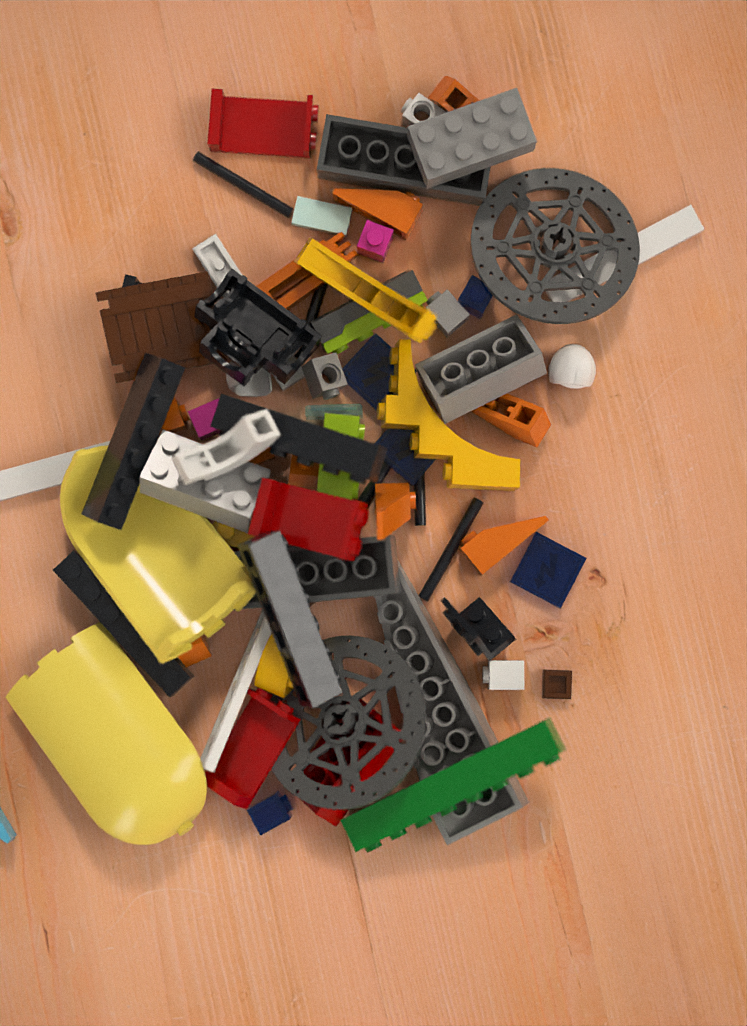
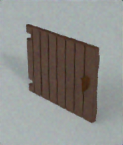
M207 271L96 292L97 302L108 300L109 304L108 309L99 311L112 366L119 364L123 366L124 372L114 374L116 383L135 379L145 353L164 358L185 367V369L213 364L199 353L200 342L211 329L207 324L200 322L194 317L196 305L213 294ZM216 351L225 361H227V357H225L219 351Z

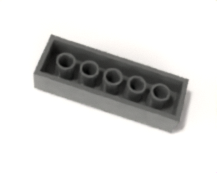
M326 114L317 164L318 179L400 191L402 193L410 192L418 196L477 206L485 202L491 166L426 189L407 137L408 128Z
M389 535L383 540H377V536L360 538L362 540L361 550L355 556L354 561L293 545L288 546L287 551L291 561L298 568V580L301 587L308 594L309 603L401 594L395 536ZM235 551L234 553L245 566L240 551ZM256 593L243 609L262 608Z

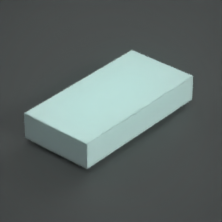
M297 196L291 224L334 235L343 232L346 237L352 208Z

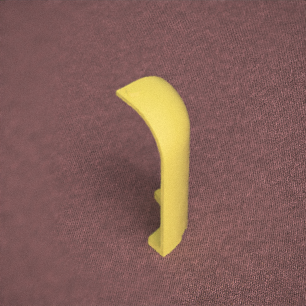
M108 445L81 449L72 456V461L63 477L60 491L61 514L68 537L79 555L160 663L170 661L191 650L192 645L190 643L205 634L209 638L226 625L223 619L234 609L241 611L251 600L256 591L247 568L206 517L140 493V484L122 530L98 523L82 515Z
M98 622L71 637L73 643L59 653L54 649L38 661L37 664L40 668L30 677L23 675L5 698L87 813L106 833L121 841L138 845L159 843L176 833L182 836L194 826L192 821L201 812L206 800V777L200 757L189 738L111 633L101 622Z

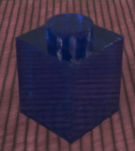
M472 275L458 298V302L468 313L481 320L494 296L479 278Z
M278 790L248 807L247 812L261 836L292 818L290 811L294 810V807L286 794L282 796Z

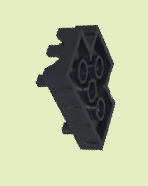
M231 269L226 274L215 292L207 299L201 300L195 309L194 317L200 322L207 324L211 329L200 342L199 353L242 386H245L254 373L256 374L261 368L268 373H272L285 385L319 347L322 335L307 325L305 320L299 319L248 281L246 276L240 275L234 269ZM227 290L230 291L223 299L221 298ZM302 346L306 348L296 361L286 365ZM216 351H219L239 367L226 362Z

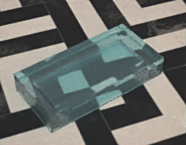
M361 404L305 406L306 420H320L325 418V413L363 418V407Z

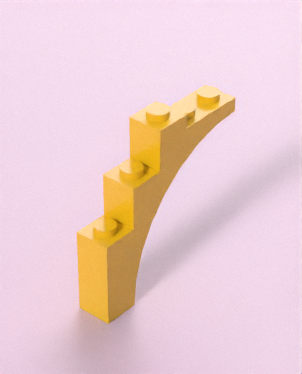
M313 238L308 239L294 261L348 299L356 302L418 343L422 339L426 341L436 327L434 321L437 315L383 285Z
M399 339L395 347L390 349V364H394V375H390L389 392H393V395H386L382 399V403L377 405V420H381V428L415 430L410 435V450H414V458L447 460V463L443 465L442 472L443 480H447V488L515 491L520 488V459L498 456L481 450L458 437L439 419L428 404L418 384L412 362L411 340Z

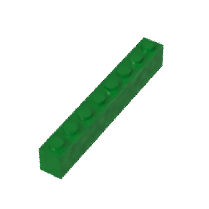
M549 717L340 821L355 852L365 848L368 853L382 846L380 840L388 836L393 841L407 834L405 828L413 824L418 829L432 822L430 816L438 812L441 813V816H445L457 810L456 803L466 800L467 804H470L482 798L481 791L491 787L494 792L509 784L507 779L516 774L521 779L535 772L533 766L541 762L546 767L561 759L559 754L566 750Z

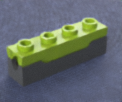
M408 269L382 283L423 307L422 304L428 301L413 270ZM352 300L310 321L312 328L322 335L320 342L327 354L330 352H337L339 354L349 348L347 343L355 339L361 342L374 335L372 330L381 325L384 329L392 326Z

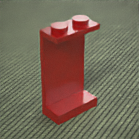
M212 88L207 142L210 152L310 158L311 149L316 150L317 133L312 132L313 122H318L319 105H314L313 95H307V102L230 97L224 95L223 89Z
M262 477L248 534L257 536L266 531H280L289 545L354 561L362 546V540L360 539L362 528L366 526L369 519L368 504Z
M259 687L256 690L248 688L246 694L252 698L229 734L214 772L204 770L208 788L232 805L248 809L301 720L292 714L294 708L280 700L278 704L270 700L273 695Z

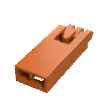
M343 232L336 234L328 241L323 239L319 242L347 262L352 261L358 256L355 250L349 252L346 256L344 255V252L352 246L349 241L340 246L337 245V243L345 238ZM295 259L256 286L287 310L296 306L325 284V282L294 262Z

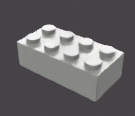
M517 88L410 125L407 131V137L426 189L533 152L537 143Z
M517 314L415 364L421 384L444 424L547 374L543 354Z
M162 429L140 475V493L248 533L262 477L269 479L271 470L247 461L239 467L208 481L201 479L185 485L172 458L177 453L199 447L203 444Z

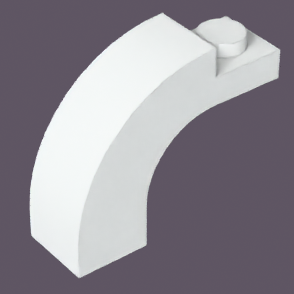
M266 409L242 417L235 427L223 436L199 447L177 453L172 460L185 485L201 479L208 481L251 460L268 448L281 434Z

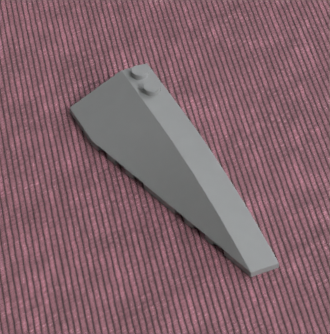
M398 561L401 594L373 597L376 599L379 623L382 624L385 645L394 650L408 663L414 671L423 691L426 704V730L422 748L414 763L419 781L498 743V740L439 630ZM395 686L401 713H403L401 697L398 692V689ZM516 775L508 778L509 784L493 792L491 787L481 791L483 797L470 804H467L466 800L456 803L458 809L445 816H441L440 812L432 815L446 844L449 845L527 805L529 800Z

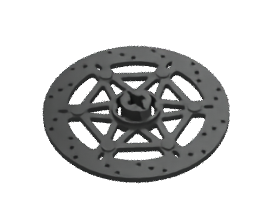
M558 168L533 169L504 180L486 196L485 202L481 203L471 230L472 259L483 284L504 306L534 321L550 324H571L601 315L624 296L638 268L640 256L639 237L629 211L622 201L606 186L575 171ZM538 190H562L568 192L569 197L566 200L532 202L526 194ZM584 201L591 202L605 215L614 233H604L582 207ZM508 205H512L517 214L505 239H493V230L498 217ZM561 208L554 220H550L539 209ZM568 210L573 211L570 225L561 222ZM528 213L533 214L543 224L535 227ZM579 216L594 233L576 231ZM520 220H523L530 235L513 238ZM539 236L543 237L541 244L540 240L537 239ZM558 240L557 246L552 250L553 244ZM580 240L597 241L598 244L581 247ZM530 243L531 250L513 249L512 247ZM570 247H571V250L573 251L572 254L568 253V250H569ZM615 250L617 251L615 269L608 281L600 286L594 279L596 271L605 251ZM597 252L598 255L591 270H587L580 256ZM497 257H506L528 284L526 290H520L508 280L496 261ZM516 257L532 258L535 260L532 274L527 272ZM575 263L583 278H580L568 266ZM540 265L550 268V270L540 281L537 277ZM557 270H560L572 280V282L550 283L549 281ZM580 289L585 295L582 299L569 302H552L541 298L544 291ZM529 297L533 298L531 302H528Z
M337 636L322 640L329 648L331 665L339 674L343 695L334 697L315 707L321 708L317 719L304 712L305 707L301 706L298 698L293 696V689L285 698L271 693L273 696L270 700L277 704L279 700H286L287 704L294 708L292 714L301 719L296 727L299 750L293 756H290L285 745L273 765L272 771L282 785L293 795L321 808L333 810L353 809L368 805L387 795L398 786L413 767L425 737L426 704L422 688L414 671L391 648L378 641L361 636ZM357 658L366 660L381 668L382 673L376 679H371L344 670L343 659ZM351 678L366 683L367 686L351 696L346 679ZM394 686L398 689L403 705L404 720L401 731L392 728L387 692ZM375 690L374 696L363 707L360 699ZM380 700L384 724H380L368 716ZM303 719L317 726V729L306 743ZM367 725L380 730L382 736L365 735ZM322 736L326 743L310 753V749ZM400 740H406V744H401ZM359 742L376 743V746L358 761ZM351 746V764L348 766L342 749ZM386 746L393 747L395 752L387 764L369 779L361 781L360 770ZM334 747L339 765L335 766L318 758ZM309 764H314L341 774L343 784L340 787L319 784L308 778L303 771Z

